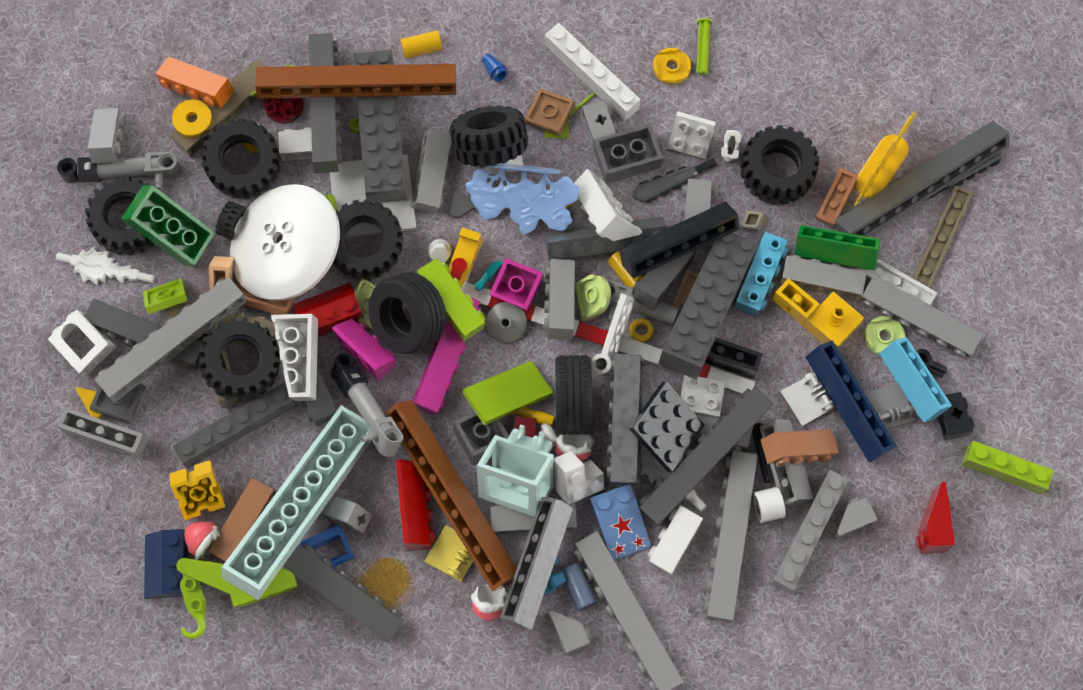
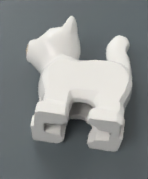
M727 130L724 135V147H721V156L726 162L738 159V146L742 136L739 131Z

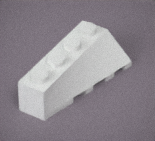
M587 169L574 182V185L579 186L578 200L583 204L581 207L589 214L590 217L588 219L596 226V232L599 236L616 241L642 233L638 226L631 224L633 219L621 209L623 207L622 204L612 196L613 193L600 176Z
M313 314L271 315L275 326V335L280 349L279 353L284 367L283 372L289 397L295 401H316L318 319Z

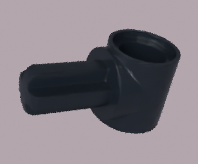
M918 349L916 351L930 373L939 377L946 375L947 367L933 361V357L928 350Z

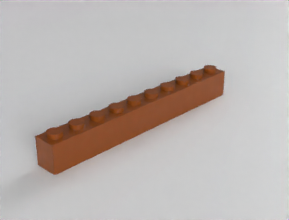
M456 64L256 67L255 88L258 98L457 95Z
M408 400L395 403L385 413V416H391L402 432L403 440L401 444L492 592L508 587L512 583L517 569L413 401Z

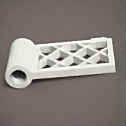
M620 294L602 353L595 355L591 360L592 369L595 373L613 376L611 360H615V354H618L635 298Z

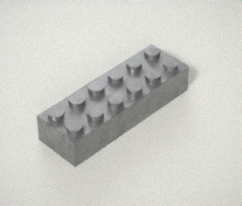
M615 354V360H611V372H613L614 381H610V393L613 395V402L609 404V414L613 416V423H609L608 429L609 435L612 437V444H608V457L611 458V465L607 466V478L614 484L640 485L641 442L628 428L641 412L643 406L644 359L641 355Z

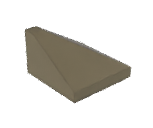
M747 210L741 228L759 231L769 221V218L765 212Z

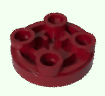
M265 98L264 108L271 120L286 124L295 121L301 115L304 102L302 98Z

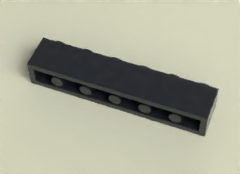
M726 201L619 250L622 266L633 279L739 230L738 213Z

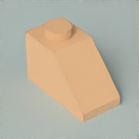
M213 257L209 265L210 290L221 279L225 280L229 277L234 282L233 257Z

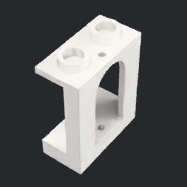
M76 310L66 317V321L61 326L56 327L52 331V335L48 340L78 373L88 375L116 346L112 341L105 339L84 316V312ZM76 326L95 344L82 360L64 341V338Z

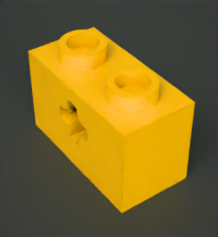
M789 278L775 292L772 299L802 326H804L807 318L820 305Z

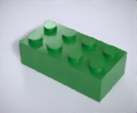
M153 185L141 187L121 220L185 266H195L216 233Z

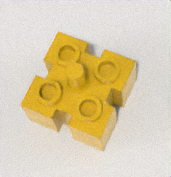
M210 460L194 465V471L187 473L185 468L169 474L170 486L176 500L178 499L179 508L184 520L200 516L201 510L208 508L209 512L226 507L222 488L219 481L216 480V473Z

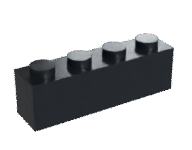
M716 338L705 363L754 379L763 353Z

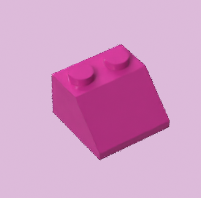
M505 258L489 295L528 310L537 297L545 278L542 272Z

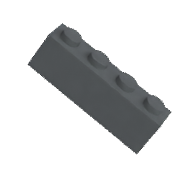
M697 249L645 273L643 279H638L633 287V290H635L633 298L654 311L694 261Z
M318 365L316 401H301L302 404H307L309 408L305 411L310 422L314 421L316 426L330 421L337 411Z

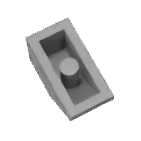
M856 497L848 501L849 504L843 511L834 535L836 539L876 523L878 519L867 497L863 499Z
M552 611L549 613L565 655L590 645L589 640L592 637L588 627L584 628L581 622Z

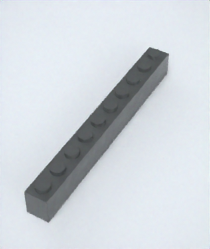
M995 121L982 126L979 130L966 136L963 140L952 145L941 154L936 155L925 164L920 165L911 173L904 175L901 179L887 186L884 190L873 195L860 205H857L854 209L841 215L835 220L836 231L868 237L1008 148L1009 132Z

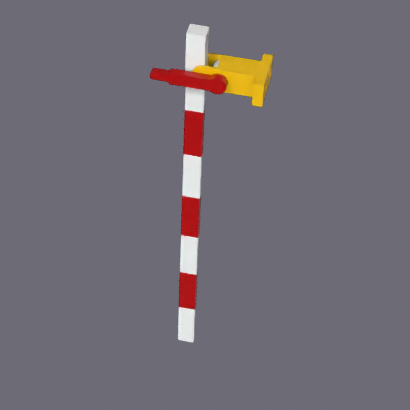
M462 227L459 233L460 238L449 265V274L452 278H456L459 281L464 294L479 300L480 304L493 308L495 305L505 301L490 296L491 290L484 288L482 291H477L475 285L468 283L484 239L481 233ZM531 305L528 310L522 309L527 320L544 325V318L548 317V313H544L543 308ZM574 319L573 336L604 346L608 334L607 330ZM623 336L619 352L641 355L645 361L660 365L658 363L662 349ZM704 364L699 374V377L723 381L725 382L724 388L741 394L747 388L752 390L755 381Z

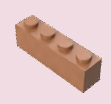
M832 429L775 432L761 439L767 464L777 463V466H782L789 462L792 465H796L804 461L806 464H811L818 460L820 463L831 461L832 456L839 453Z
M251 478L220 530V537L217 536V539L214 540L208 550L211 556L224 563L227 561L275 496L276 492L274 489Z

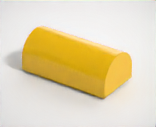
M438 30L400 39L405 59L442 50Z
M619 251L609 258L608 264L625 286L633 288L638 279H643V275L634 279L622 266Z

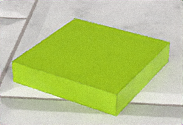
M182 278L143 291L145 308L148 315L188 301Z

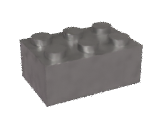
M651 124L594 139L593 151L605 184L659 169L662 166L663 157Z

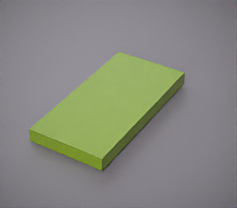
M531 360L469 386L462 393L483 425H486L551 397L553 391Z

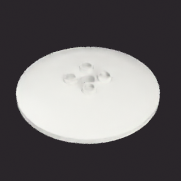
M284 185L262 194L245 210L235 227V234L230 246V257L234 258L233 272L239 283L248 292L264 300L283 301L304 294L325 276L337 254L340 226L334 207L321 193L304 185ZM283 235V239L276 243L277 238Z

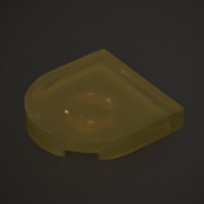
M385 557L375 561L358 582L368 588L367 591L375 596L376 594L385 601V605L392 609L409 586V573L401 561Z

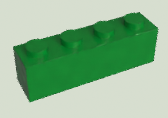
M801 225L797 234L795 255L805 259L811 258L823 262L838 263L843 266L875 270L881 239Z

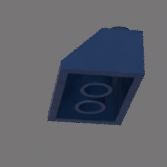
M184 529L160 530L145 535L144 599L183 597L180 588L183 574L177 570L176 565L181 558L188 559V547L185 542Z

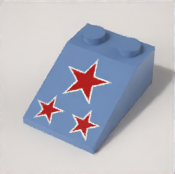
M630 484L590 498L589 504L604 543L614 561L651 547Z

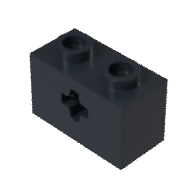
M961 392L945 395L952 406L938 416L944 440L969 436L973 431L974 422L972 417L968 415L966 398L962 396Z

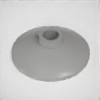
M502 302L495 305L489 311L486 325L494 339L509 343L518 340L524 334L527 327V318L522 308ZM503 319L509 320V325L507 327L503 326Z

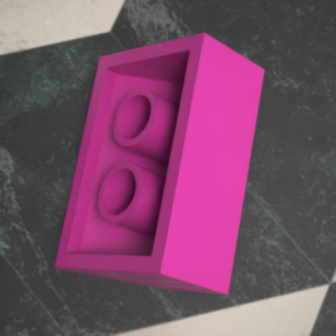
M351 318L332 328L336 341L378 382L396 366L394 359L396 356L388 348L386 350L382 348L380 340L375 335L370 336L366 332L367 328L360 321L356 323Z

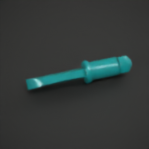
M502 261L494 262L488 267L481 279L475 284L477 291H482L485 285L491 281L493 276L502 267Z

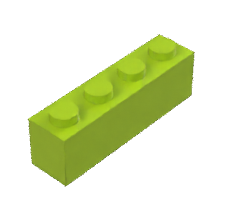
M436 258L417 270V274L428 279L438 289L445 305L447 320L465 342L484 329L486 319L480 310L476 311L473 307L474 303L471 297L462 292L459 281L450 276L448 266Z
M972 441L967 446L961 464L962 466L1038 494H1043L1048 490L1054 472L1052 469L976 441Z

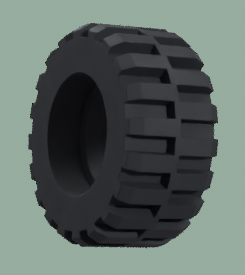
M491 105L469 110L455 118L449 129L455 158L464 165L472 167L496 166L500 163H507L509 160H514L517 156H521L528 146L524 115L518 109L511 106Z
M232 119L227 121L228 125L223 126L222 123L216 126L218 129L216 132L211 131L209 133L210 139L205 140L203 144L205 149L201 154L203 159L202 165L209 180L216 189H220L225 195L230 194L233 198L243 196L244 199H247L252 194H255V196L260 195V191L263 189L267 191L271 187L270 183L275 182L277 179L276 173L280 172L281 167L279 163L281 157L272 134L268 133L264 126H258L252 120L246 122L245 119H238V122H234ZM239 143L252 144L260 153V161L257 167L244 175L231 174L223 165V158L227 150Z
M777 125L775 129L769 126L765 128L764 132L760 130L755 134V137H751L745 147L740 167L742 168L741 178L745 179L744 185L746 188L751 187L750 193L753 196L759 195V200L763 202L767 199L771 201L770 204L776 205L778 201L784 205L788 204L790 199L792 202L799 200L800 196L803 197L808 192L818 172L819 157L816 156L818 152L816 147L811 146L812 140L809 137H804L805 133L800 130L796 132L790 126L786 129L783 128V125ZM770 153H783L795 162L798 169L797 173L784 178L773 176L765 170L761 159Z
M364 199V202L354 200L352 201L353 204L347 205L346 203L342 205L340 211L336 210L340 226V240L333 264L345 275L349 274L355 279L360 277L364 278V280H370V277L375 276L378 278L381 277L383 272L388 273L391 270V266L393 264L396 265L398 262V257L403 250V235L397 217L392 214L388 207L384 208L377 201L371 203V200ZM359 223L375 224L383 234L381 249L369 257H357L351 254L345 244L347 232Z

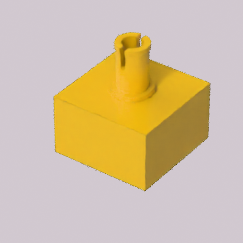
M833 291L807 318L803 327L823 344L833 340L838 349L861 325L864 317Z

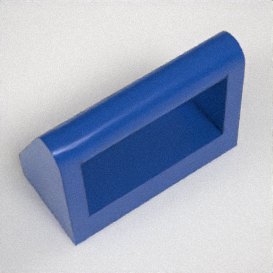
M340 524L300 542L303 546L307 543L314 549H317L341 538L347 553L331 559L330 561L334 563L332 567L334 568L354 559Z

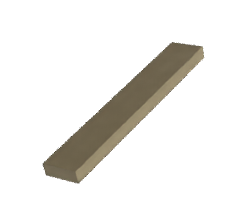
M957 185L954 186L912 277L914 280L931 288L974 192Z

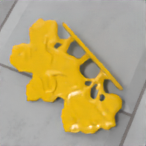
M916 111L908 117L898 135H887L879 142L859 172L855 188L860 195L854 207L860 203L863 197L871 198L873 195L884 190L902 165L909 152V146L902 136L907 132L916 117Z

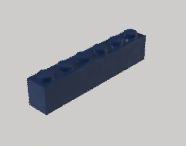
M833 340L819 345L805 357L823 385L829 398L833 401L835 408L868 462L871 463L882 458L897 447L896 443Z

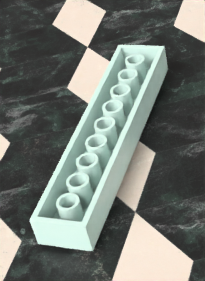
M342 405L339 407L222 566V579L255 599H260L371 443L360 440V437L368 434L370 430L362 417Z

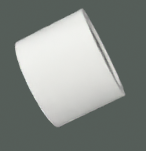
M778 487L753 492V503L760 523L785 518V505ZM757 505H758V507H759L760 515H758V513H757V510H758V509H756V508H757V507H756Z

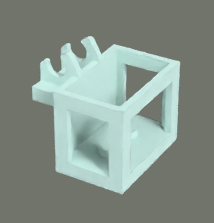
M520 425L519 430L513 429L508 439L495 435L477 464L478 497L535 517L541 497H548L553 488L554 455L549 453L552 448V442L544 439V432L540 431L539 436L531 438L525 436V426ZM491 455H492V467L486 465V463H487V461L489 460V458H490Z

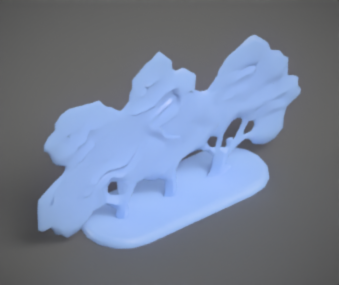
M510 163L487 166L499 168L500 171L493 176H490L486 170L478 168L473 172L472 181L465 184L466 191L471 194V203L484 220L496 218L503 209L508 208L511 211L510 218L514 223L519 224V229L523 235L535 230L540 219L550 229L558 231L567 229V226L572 223V218L565 207L577 201L579 186L574 185L568 176L562 177L557 182H551L548 179V174H559L561 170ZM506 171H521V181L517 184L510 183L505 177ZM527 172L541 173L542 178L539 183L535 184L526 178ZM499 178H501L500 184L493 188L492 184L495 179L499 181ZM504 180L507 182V186L503 185ZM546 184L550 186L549 190H546Z

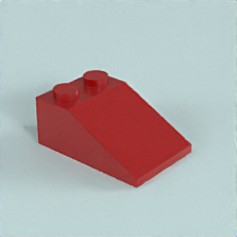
M941 482L932 491L918 536L915 537L916 547L920 549V554L945 553L955 545L946 482Z

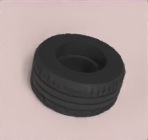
M402 273L378 283L371 294L368 312L372 329L382 344L390 350L399 354H412L432 346L441 337L446 323L445 305L438 289L425 277L417 273ZM402 302L407 306L411 314L412 325L405 317Z
M560 355L555 358L556 432L561 435L589 434L592 432L593 426L591 358L587 355Z

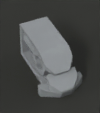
M332 496L317 519L320 520L321 517H327L328 520L335 524L364 533L372 514L357 503Z

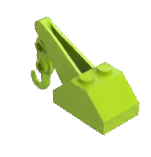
M181 558L176 565L177 570L183 574L180 588L186 608L198 625V629L194 633H188L184 627H181L182 634L186 638L196 639L205 632L206 600L200 582L230 594L233 606L240 608L298 589L294 573L281 568L260 599L257 600L221 578L222 566L224 564Z

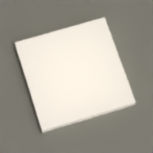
M403 155L407 200L379 202L384 208L388 207L392 214L397 217L402 232L417 230L415 212L411 208L413 195L408 155ZM363 160L342 162V164H339V172L330 173L332 195L335 197L338 211L346 203L347 205L353 204L352 201L354 200L364 202L366 194ZM364 222L354 225L347 232L345 238L382 234V232L375 224Z

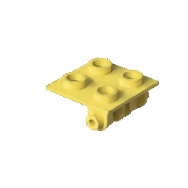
M445 525L424 562L462 582L473 563V559L455 530Z

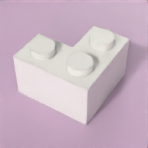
M572 451L554 458L555 489L568 505L605 489L604 473L592 460L582 463Z

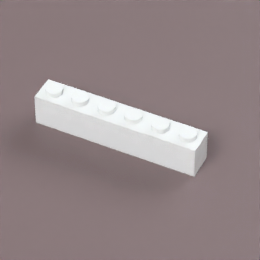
M560 23L556 24L545 34L544 45L602 100H605V103L623 120L626 121L639 110L641 99Z

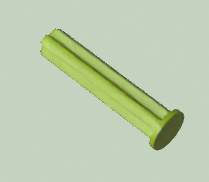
M700 18L697 20V25L699 26L696 72L699 75H706L708 73L709 36L712 20Z

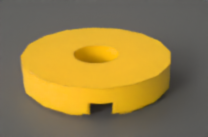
M666 48L661 50L654 58L653 72L661 82L678 84L688 78L691 72V60L686 53L684 54L678 48ZM674 62L677 64V68L669 69L667 64Z
M194 99L185 100L178 104L172 114L174 128L180 135L187 138H197L204 135L203 133L211 128L213 121L212 113L208 106L202 101ZM192 115L197 116L195 122L190 123L187 121L188 117Z

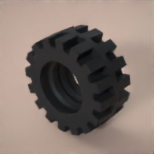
M228 201L225 207L222 208L219 219H217L216 234L232 240L235 234V227L246 208Z

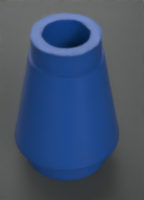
M490 53L483 56L482 62L490 78L496 82L502 81L508 74L507 67Z

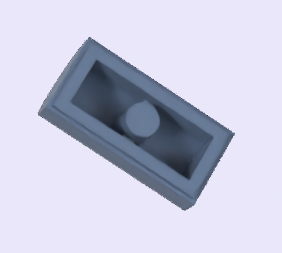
M580 563L570 565L561 570L566 580V587L577 611L597 603Z

